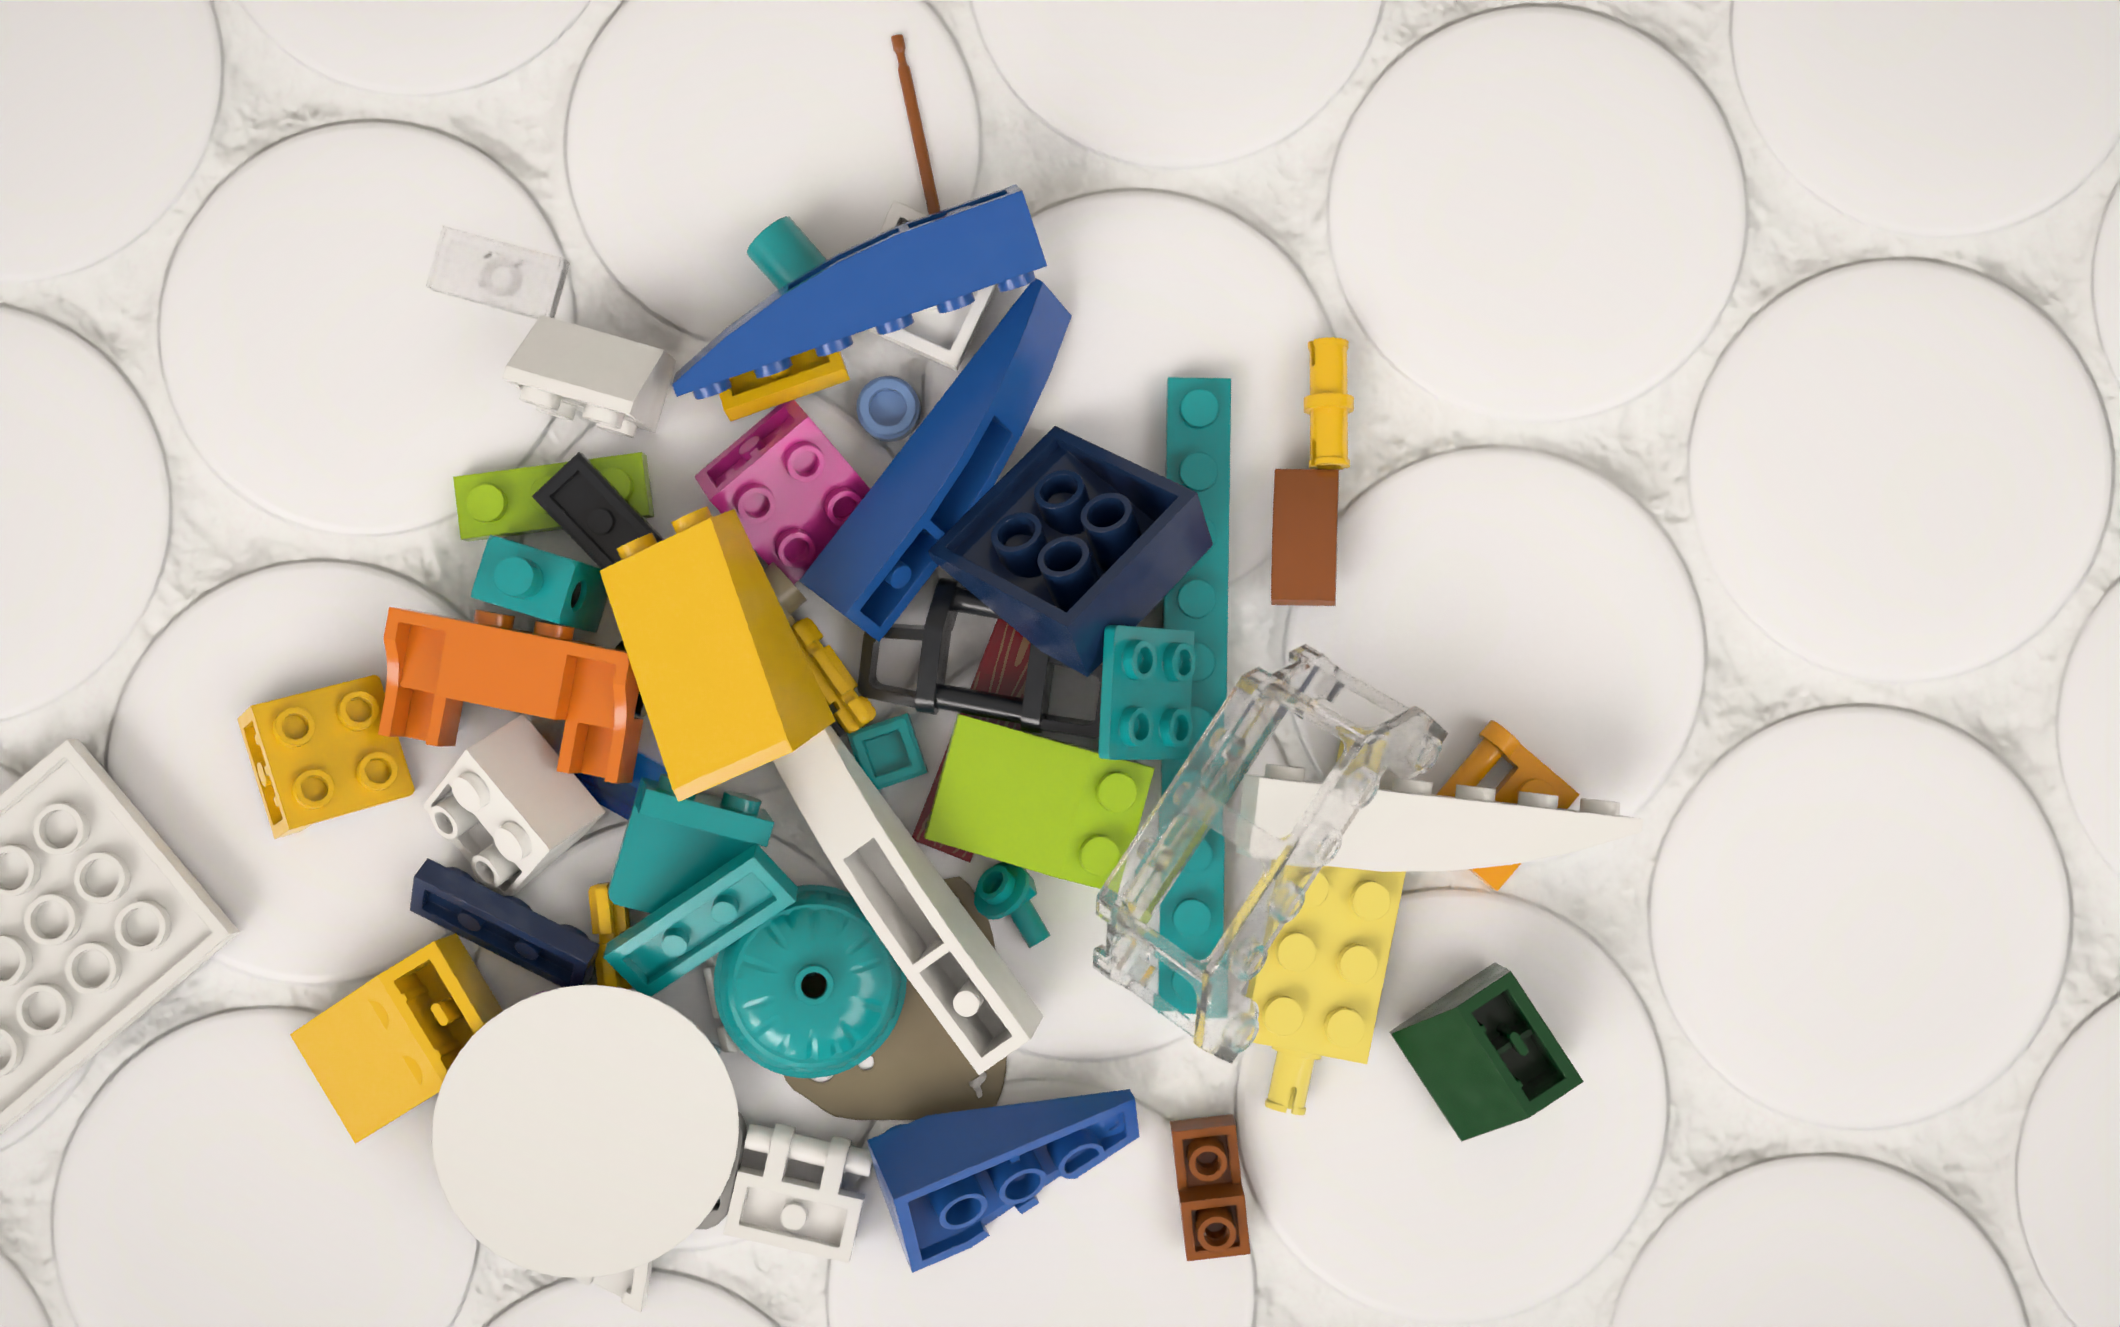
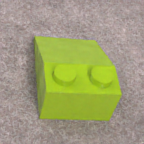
M957 713L924 838L1055 878L1121 894L1155 768L1133 760L1101 759L1096 750Z

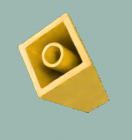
M708 506L693 511L671 522L676 532L675 535L657 543L653 533H649L616 549L621 561L600 570L672 790L678 802L795 751L836 721L735 509L713 517Z

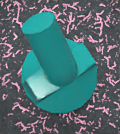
M1001 862L987 869L982 874L974 893V905L981 915L992 920L1010 915L1029 948L1051 936L1030 901L1031 898L1037 895L1034 879L1025 868Z

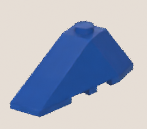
M1130 1089L927 1115L908 1124L893 1126L885 1133L867 1140L878 1183L912 1273L972 1248L990 1236L985 1225L1014 1206L1021 1214L1025 1213L1039 1203L1036 1195L1043 1187L1060 1176L1066 1179L1078 1178L1140 1136L1135 1097Z

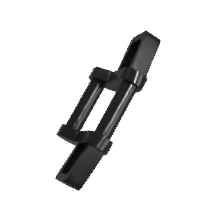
M939 579L925 625L893 624L883 637L922 641L916 691L884 685L877 680L876 670L880 642L864 632L857 689L859 694L865 698L914 707L916 712L937 715L941 709L1020 723L1021 730L1042 733L1045 730L1099 738L1103 662L1092 673L1099 679L1100 690L1096 718L1090 721L1048 714L1054 664L1068 666L1043 653L1032 643L1024 698L945 685L951 631H953L958 612L1002 619L970 591L963 588L957 580Z

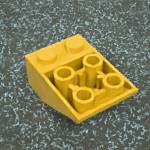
M453 934L431 942L380 973L291 1033L290 1036L356 1144L438 1094L444 1078L460 1050L481 1027L503 1010L457 934Z

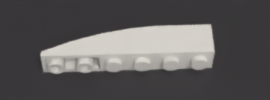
M828 726L795 751L773 760L800 812L860 910L903 973L978 1075L1030 1041L1044 1017L833 728Z
M1266 764L1264 776L1244 774L1236 853L1254 859L1381 872L1455 871L1513 865L1577 852L1642 832L1643 819L1619 815L1620 802L1581 798L1580 809L1572 810L1557 808L1559 796L1519 791L1518 803L1516 804L1495 801L1496 789L1456 785L1455 797L1433 795V782L1393 778L1392 790L1368 788L1370 775L1330 771L1329 783L1304 781L1305 768Z

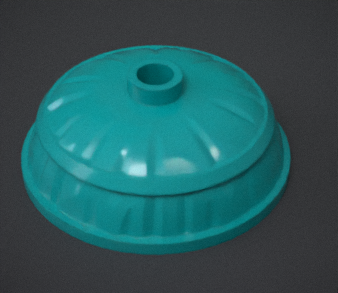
M824 885L797 886L798 892L795 903L718 953L714 970V996L717 1011L728 1035L736 1046L751 1060L770 1071L785 1076L821 1078L839 1074L855 1067L880 1048L894 1029L901 1014L906 994L907 977L849 892ZM812 972L822 974L826 980L824 992L817 997H808L801 990L802 979Z

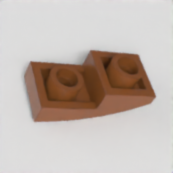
M1275 469L1271 605L1336 606L1339 469Z
M1233 1114L1170 1121L1187 1261L1251 1254L1245 1195L1241 1182L1236 1124Z

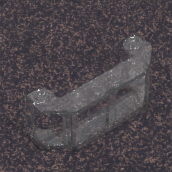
M1307 644L1290 651L1288 661L1292 664L1272 674L1257 667L1240 677L1096 897V915L1107 922L1106 947L1101 944L1093 949L1092 967L1110 981L1137 995L1193 1037V1043L1199 1048L1231 1064L1239 1053L1246 1050L1252 1044L1259 1031L1258 1005L1251 998L1241 993V990L1246 982L1254 978L1263 968L1268 955L1267 950L1285 923L1295 918L1301 910L1305 901L1306 891L1321 868L1330 863L1339 852L1343 835L1359 810L1366 807L1376 796L1380 786V778L1386 769L1404 780L1412 779L1418 774L1428 772L1437 762L1441 754L1442 743L1449 734L1424 710L1417 706L1409 708L1345 672L1326 655ZM1345 687L1393 714L1394 717L1373 727H1363L1318 702V700L1325 699L1333 704ZM1289 711L1300 719L1305 718L1342 740L1344 750L1293 830L1286 837L1277 838L1230 809L1226 804L1244 778V774L1248 772L1286 712ZM1212 828L1259 859L1263 864L1264 871L1262 877L1212 953L1205 960L1198 961L1147 923L1209 829ZM1150 954L1185 978L1194 987L1197 994L1195 1022L1147 987L1158 968L1150 963Z

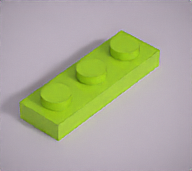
M638 452L588 459L644 518L654 517L647 455ZM568 462L453 477L461 540L469 542L485 540L490 535L507 537L561 530L562 527L539 505L532 495Z

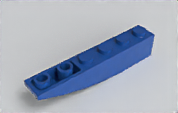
M1016 184L896 226L836 254L778 289L723 330L675 373L672 386L676 396L693 392L696 400L708 398L731 388L732 384L729 378L754 370L756 378L767 377L793 365L791 356L811 349H815L819 357L833 354L853 344L851 335L873 327L876 328L878 335L892 333L913 324L912 314L936 306L939 313L951 312L975 301L973 292L997 284L999 291L1005 292L1035 281L1036 278L1033 271L1046 267L1047 263L1022 189Z
M1036 278L1035 281L1027 286L799 580L878 642L881 641L939 566L931 559L928 550L996 483L1021 438L1050 376L1072 315L1041 280Z

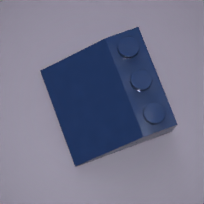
M1054 426L928 550V553L936 564L1036 648L1084 676L1089 677L1103 662L1105 627L1107 625L1136 627L1213 546V542L1197 492Z

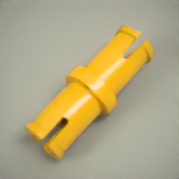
M1325 337L1308 342L1310 395L1304 397V413L1310 415V469L1343 470L1350 467V460L1348 459V414L1354 411V397L1349 395L1347 390V350L1349 348V341L1346 339Z

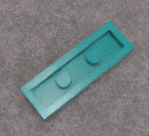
M756 843L609 941L603 958L637 992L652 997L795 903L798 887Z

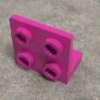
M795 400L776 406L694 476L709 501L721 514L735 509L753 549L768 565L774 562L793 584L802 578L870 490L867 484Z

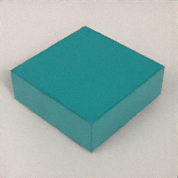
M909 713L870 725L850 734L847 733L856 761L877 790L929 773Z

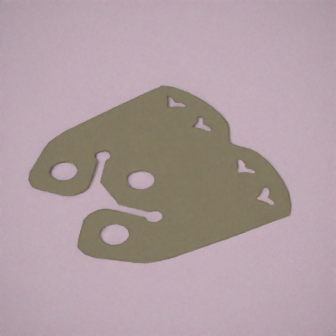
M960 876L943 879L954 895L959 898L960 903L995 949L989 919L977 911L974 905L975 892L972 887ZM820 973L811 977L805 976L801 982V990L808 997H817L826 988V980ZM907 978L906 994L901 1014L889 1037L871 1055L874 1065L870 1070H862L856 1065L849 1070L833 1075L830 1080L823 1083L816 1082L811 1078H796L785 1075L784 1078L794 1091L835 1117L853 1120H917L927 1115L996 1107L1003 1089L1007 1056L984 1071L987 1076L980 1085L982 1097L978 1098L976 1091L969 1085V1082L975 1080L980 1075H978Z

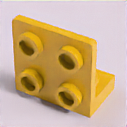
M377 675L252 705L237 718L274 839L299 833L315 823L403 799L414 793L415 788L399 737L378 735L385 692Z

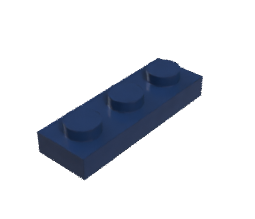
M427 858L415 874L410 911L560 987L587 985L591 979L600 944L590 940L580 929L568 924L560 925L534 912L528 904L517 897L502 896L477 883L467 872L459 868L445 867Z

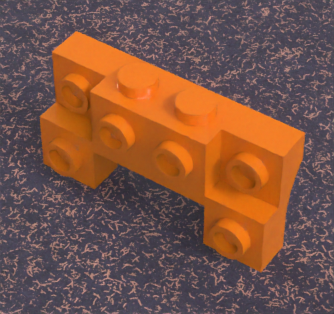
M389 607L383 638L387 658V682L378 735L426 741L427 745L437 747L455 746L463 701L553 720H566L557 765L558 772L588 774L605 778V782L615 784L632 783L644 719L634 717L639 688L626 651L573 640L574 627L535 621L533 632L513 628L515 616L476 609L474 621L417 610Z

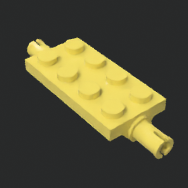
M1341 730V740L1334 771L1370 775L1368 788H1370L1381 738ZM1273 861L1238 1037L1243 1041L1268 1045L1277 1051L1268 1098L1265 1100L1267 1108L1286 1113L1288 1108L1291 1109V1114L1305 1115V1104L1314 1060H1320L1322 1056L1367 1064L1406 871L1381 872Z

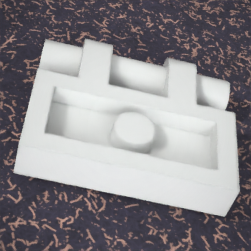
M777 1123L775 1129L750 1124L744 1149L768 1154L764 1171L741 1166L738 1170L723 1235L849 1263L866 1194L841 1189L845 1172L870 1176L873 1165L870 1151L852 1147V1140L833 1136L830 1142L795 1134L796 1127ZM789 1159L823 1166L824 1171L821 1184L785 1176Z

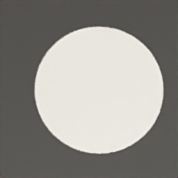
M578 985L557 988L521 1000L503 1010L481 1027L460 1050L444 1078L435 1104L432 1122L434 1165L446 1200L457 1218L476 1239L498 1256L523 1268L552 1276L589 1278L613 1275L637 1268L669 1252L685 1240L712 1211L727 1184L736 1157L739 1136L737 1100L726 1066L715 1047L701 1030L676 1009L658 999L621 987Z

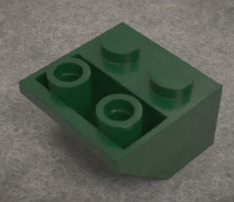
M1495 962L1389 1032L1461 1142L1528 1119L1584 1082L1513 973Z

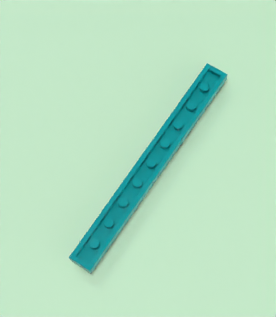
M1168 377L1165 478L1198 493L1213 546L1163 598V629L1195 631L1194 652L1196 667L1192 676L1191 718L1193 731L1189 740L1188 760H1161L1158 1013L1222 1014L1231 378Z

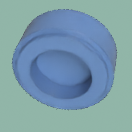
M883 376L870 381L864 386L857 399L856 411L862 427L869 435L880 441L895 442L906 438L915 430L920 420L921 406L916 392L906 381L893 376Z

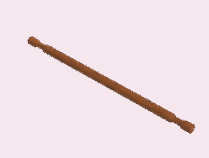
M898 34L892 36L891 41L898 59V74L927 209L930 215L941 210L911 70L906 62L905 42L903 35Z

